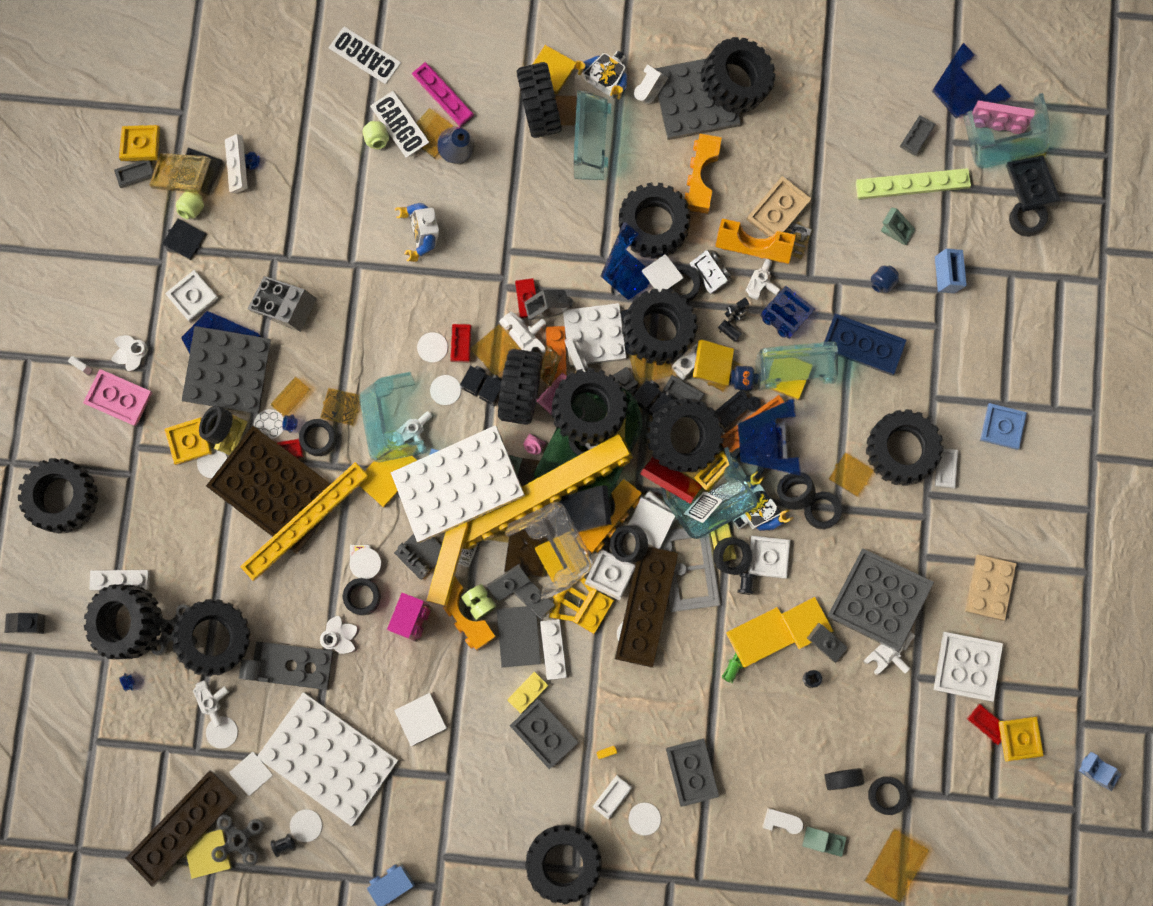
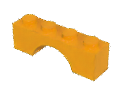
M699 134V140L695 139L693 151H696V157L691 158L690 168L693 169V173L688 175L687 186H690L689 193L685 192L684 197L690 211L706 214L709 212L712 190L703 183L700 173L706 165L718 161L722 137Z
M722 218L715 247L789 264L796 235L777 231L769 238L757 239L749 236L743 230L740 222Z
M623 479L611 493L615 503L611 525L577 533L574 540L591 554L595 551L598 553L605 545L603 543L607 536L609 538L612 537L616 530V525L619 522L623 523L630 514L627 512L631 507L634 509L637 507L642 493Z
M454 577L447 606L443 608L449 617L453 615L457 621L454 625L460 633L464 632L468 637L465 641L470 649L475 648L478 651L494 640L496 636L485 620L470 621L462 615L459 608V599L464 588L457 578Z

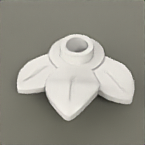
M128 335L115 338L114 341L120 349H118L111 360L117 364H125L127 371L137 369L141 363V358L145 357L148 352L147 344L142 340H134ZM141 347V351L136 353V349Z
M340 616L333 617L327 622L326 631L322 633L320 643L324 648L334 649L340 654L350 653L355 650L350 640L355 636L357 627L352 624H342ZM329 636H332L334 639L332 643L327 642Z

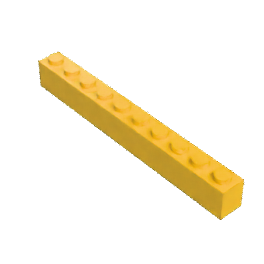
M617 434L524 485L522 489L525 497L471 520L463 549H473L477 546L478 542L494 537L496 532L508 530L511 524L526 520L529 514L541 512L544 510V506L559 502L564 495L574 494L579 490V487L594 483L597 477L601 475L606 476L612 473V469L627 465L633 456L624 438Z

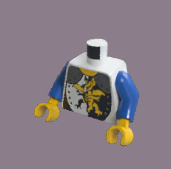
M616 51L613 57L603 53L601 56H595L583 62L577 60L572 67V70H579L578 75L585 71L583 73L584 81L612 99L616 94L618 95L617 99L620 100L622 93L627 89L628 75L625 72V66L621 64L625 59V55L620 51Z
M424 203L395 208V211L400 210V216L396 218H407L410 215L417 245L416 251L406 250L405 255L410 256L406 261L417 262L419 256H423L433 250L437 244L439 229L433 208H428Z
M758 471L752 474L751 479L741 488L737 499L738 507L736 509L740 515L733 520V523L739 530L746 524L752 530L756 528L759 531L774 530L784 524V522L793 520V517L787 519L785 516L790 510L781 512L762 488L760 483L764 480V476L757 480L755 475Z

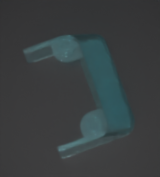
M580 90L577 91L574 179L604 180V168H608L609 158L605 157L607 114H611V103H608L607 98Z
M1043 93L1033 99L1037 114L1030 120V132L994 140L990 129H976L972 111L967 112L963 116L974 164L978 168L985 169L1011 161L1038 156L1048 150L1050 120Z
M837 342L769 347L759 350L755 360L756 373H758V391L763 390L764 386L765 389L777 388V385L781 382L819 378L824 384H834L838 378Z
M411 372L379 378L360 393L359 400L368 452L371 459L375 462L428 452L423 440L404 444L403 436L399 432H386L380 398L389 396L394 389L415 385Z
M728 447L724 449L729 466L724 470V477L727 482L708 492V494L723 501L704 523L684 514L696 500L689 504L678 496L673 497L671 492L661 487L665 503L691 538H702L752 510L757 505L756 494L742 467Z

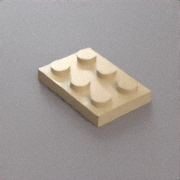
M782 176L746 220L767 237H771L777 231L785 232L809 204L811 198Z
M976 555L965 612L1004 621L1016 563Z

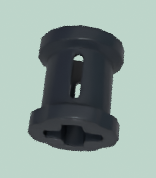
M746 573L740 574V589L737 593L755 595L753 588L754 580L757 576Z
M810 670L803 675L802 680L806 687L815 688L822 683V675L817 670ZM814 674V678L817 679V682H813L812 684H810V679H808V676H812Z
M290 833L280 840H272L270 842L276 858L280 857V854L296 850L294 839Z

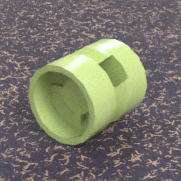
M482 584L472 588L461 597L466 606L471 607L470 612L475 620L481 619L497 607L492 598L487 597L488 592Z

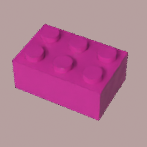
M401 592L387 630L412 641H416L417 638L420 639L424 630L421 627L423 621H427L431 613L430 605L423 600Z

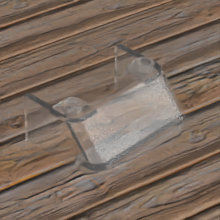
M551 503L508 524L505 533L507 537L523 529L533 539L547 536L564 568L555 574L554 582L543 586L540 596L542 601L569 589L591 570L593 565L592 557L566 508L561 503Z

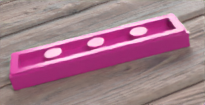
M426 62L412 72V76L459 127H462L474 117L471 110Z

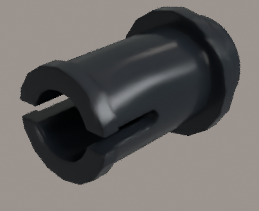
M724 319L718 327L719 332H723L735 343L742 335V332L729 323L730 321Z

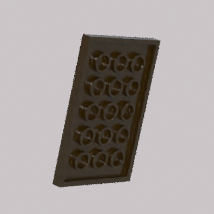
M252 426L207 483L206 487L273 537L331 483L255 426ZM327 516L289 550L298 555Z

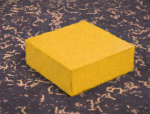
M611 746L597 751L596 754L598 759L616 754L617 751L615 746Z

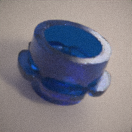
M255 152L244 154L246 168L250 170L256 169L260 164V157Z
M293 414L290 416L285 415L282 428L292 433L293 430L297 429L298 420Z
M124 673L123 676L119 677L120 683L125 692L130 689L133 691V686L136 685L132 674Z

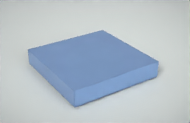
M989 403L980 441L1018 450L1027 412Z

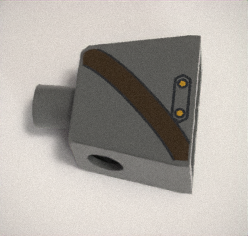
M542 290L525 301L524 304L528 319L533 320L557 316L571 308L573 300L570 296L567 297L565 290Z

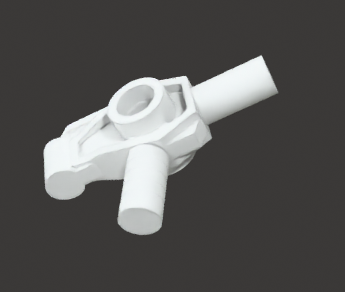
M765 259L762 268L754 271L746 289V292L749 294L748 297L757 300L764 287L775 295L779 293L780 289L769 281L771 275L768 271L773 262L772 260Z
M427 411L418 420L409 419L393 433L392 442L400 448L407 441L414 439L419 450L426 448L420 434L424 431L423 425L432 418L430 412Z
M203 680L196 684L193 693L201 712L210 715L216 728L222 725L217 713L220 709L219 700L228 694L229 690L224 686L213 695L208 688L207 682Z

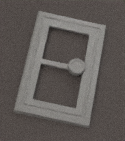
M709 525L669 530L661 546L662 550L673 552L671 541L700 537L703 555V565L688 567L682 563L676 565L669 595L671 612L721 605ZM704 568L709 596L680 600L676 574L683 575L686 571Z

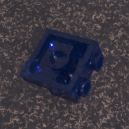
M785 286L765 307L760 316L766 325L775 327L781 337L790 339L813 313L815 308Z

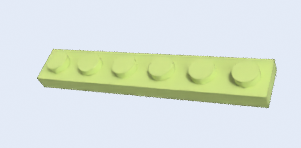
M968 168L856 180L858 200L969 189L971 187Z

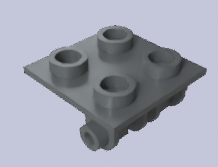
M413 534L405 543H401L397 547L394 554L422 580L437 565L442 546L434 538L419 544Z

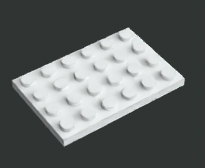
M496 425L391 472L415 538L419 544L525 497Z
M305 692L301 694L257 756L259 760L351 827L399 761Z

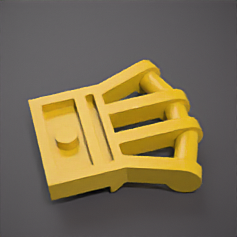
M576 570L574 575L565 582H561V588L557 594H554L553 603L555 608L552 610V613H549V618L572 621L595 634L614 600L586 585V579L579 570ZM580 580L589 594L585 596L571 586ZM567 591L584 601L580 608L564 599ZM561 603L577 612L576 616L559 614Z

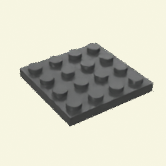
M705 59L655 68L668 77L658 94L667 140L740 126L738 113H733V110L727 112L723 110L722 106H716V102L713 99L710 100L707 96L708 92L704 91L702 87L704 82H701V68ZM726 64V65H725V67H726V72H727V74H728V76H729V78H730L729 71H728V67H727V64Z
M195 326L181 401L206 406H220L224 409L258 414L271 339Z
M862 548L827 617L890 649L900 652L934 582Z

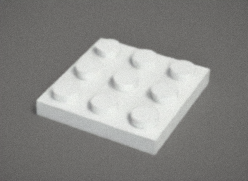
M619 303L563 311L566 339L572 337L573 341L577 340L581 349L578 354L581 359H585L587 365L626 360ZM568 351L569 364L572 367L574 363Z
M943 632L933 690L994 702L1003 643Z

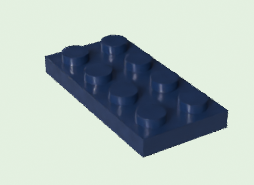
M835 313L821 350L893 376L906 339Z

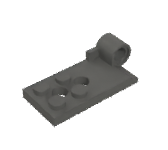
M256 642L254 659L241 660L238 679L328 690L333 651ZM290 660H294L297 664L294 671L287 669V663ZM313 662L316 670L314 673L309 674L306 671V665Z

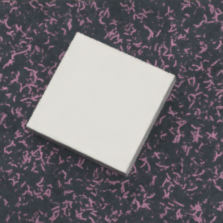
M195 270L165 293L189 322H192L219 299Z
M641 497L628 526L641 528L646 533L648 544L660 549L677 514L645 497Z
M751 536L752 562L748 568V574L787 579L790 540Z
M601 549L585 584L620 600L636 565L630 562H621L613 554Z
M430 693L394 710L411 746L447 729Z

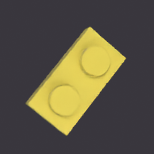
M233 414L230 432L222 442L214 447L215 450L230 455L239 444L247 425V421Z
M534 672L507 701L521 714L548 685Z

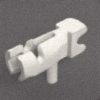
M511 311L499 321L505 330L512 328L509 335L522 350L533 352L535 349H539L542 353H546L547 349L535 337V334L547 324L543 318L534 326L527 327L524 324L525 321Z
M911 631L909 632L900 652L881 644L863 662L865 664L871 661L877 662L878 667L874 671L875 675H878L892 661L906 673L910 667L900 658V653L903 650H907L915 635Z

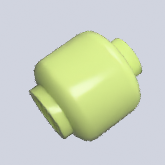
M371 121L363 128V136L368 147L373 149L385 147L389 141V135L386 126L382 122Z
M184 192L176 202L177 213L187 220L196 218L204 208L202 196L197 192Z

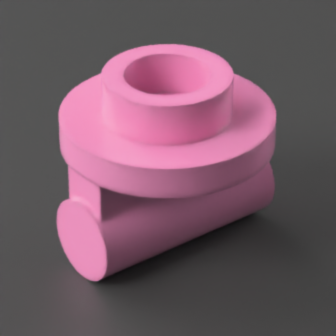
M529 434L523 445L528 453L537 455L545 447L546 442Z

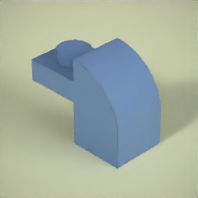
M1090 752L1083 759L1079 772L1110 791L1113 790L1122 775L1117 768L1103 762L1093 752Z

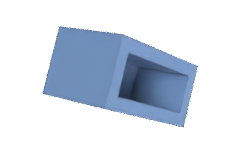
M946 248L935 256L938 292L955 294L967 286L963 250Z
M395 864L386 870L388 874L383 878L378 875L369 881L371 886L367 890L377 906H385L415 886L404 865L398 867Z

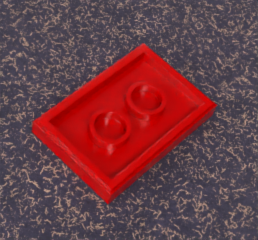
M654 457L650 459L641 472L642 476L689 504L692 503L702 487L698 482L683 473L659 464V460L654 459Z

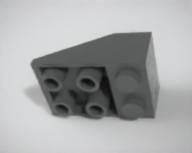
M264 276L248 310L287 328L301 332L317 298L305 289Z

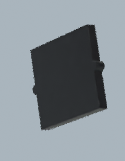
M177 218L172 228L168 230L169 233L162 245L191 260L196 250L200 249L199 245L206 233Z

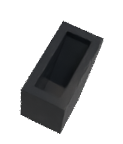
M6 613L4 633L44 634V614Z

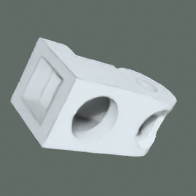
M647 65L644 70L647 75L641 85L636 87L634 95L637 100L650 104L659 94L668 77Z
M698 343L683 354L671 368L682 381L694 370Z
M767 809L763 828L772 831L774 825L786 829L791 834L801 832L803 823L800 818L773 809Z

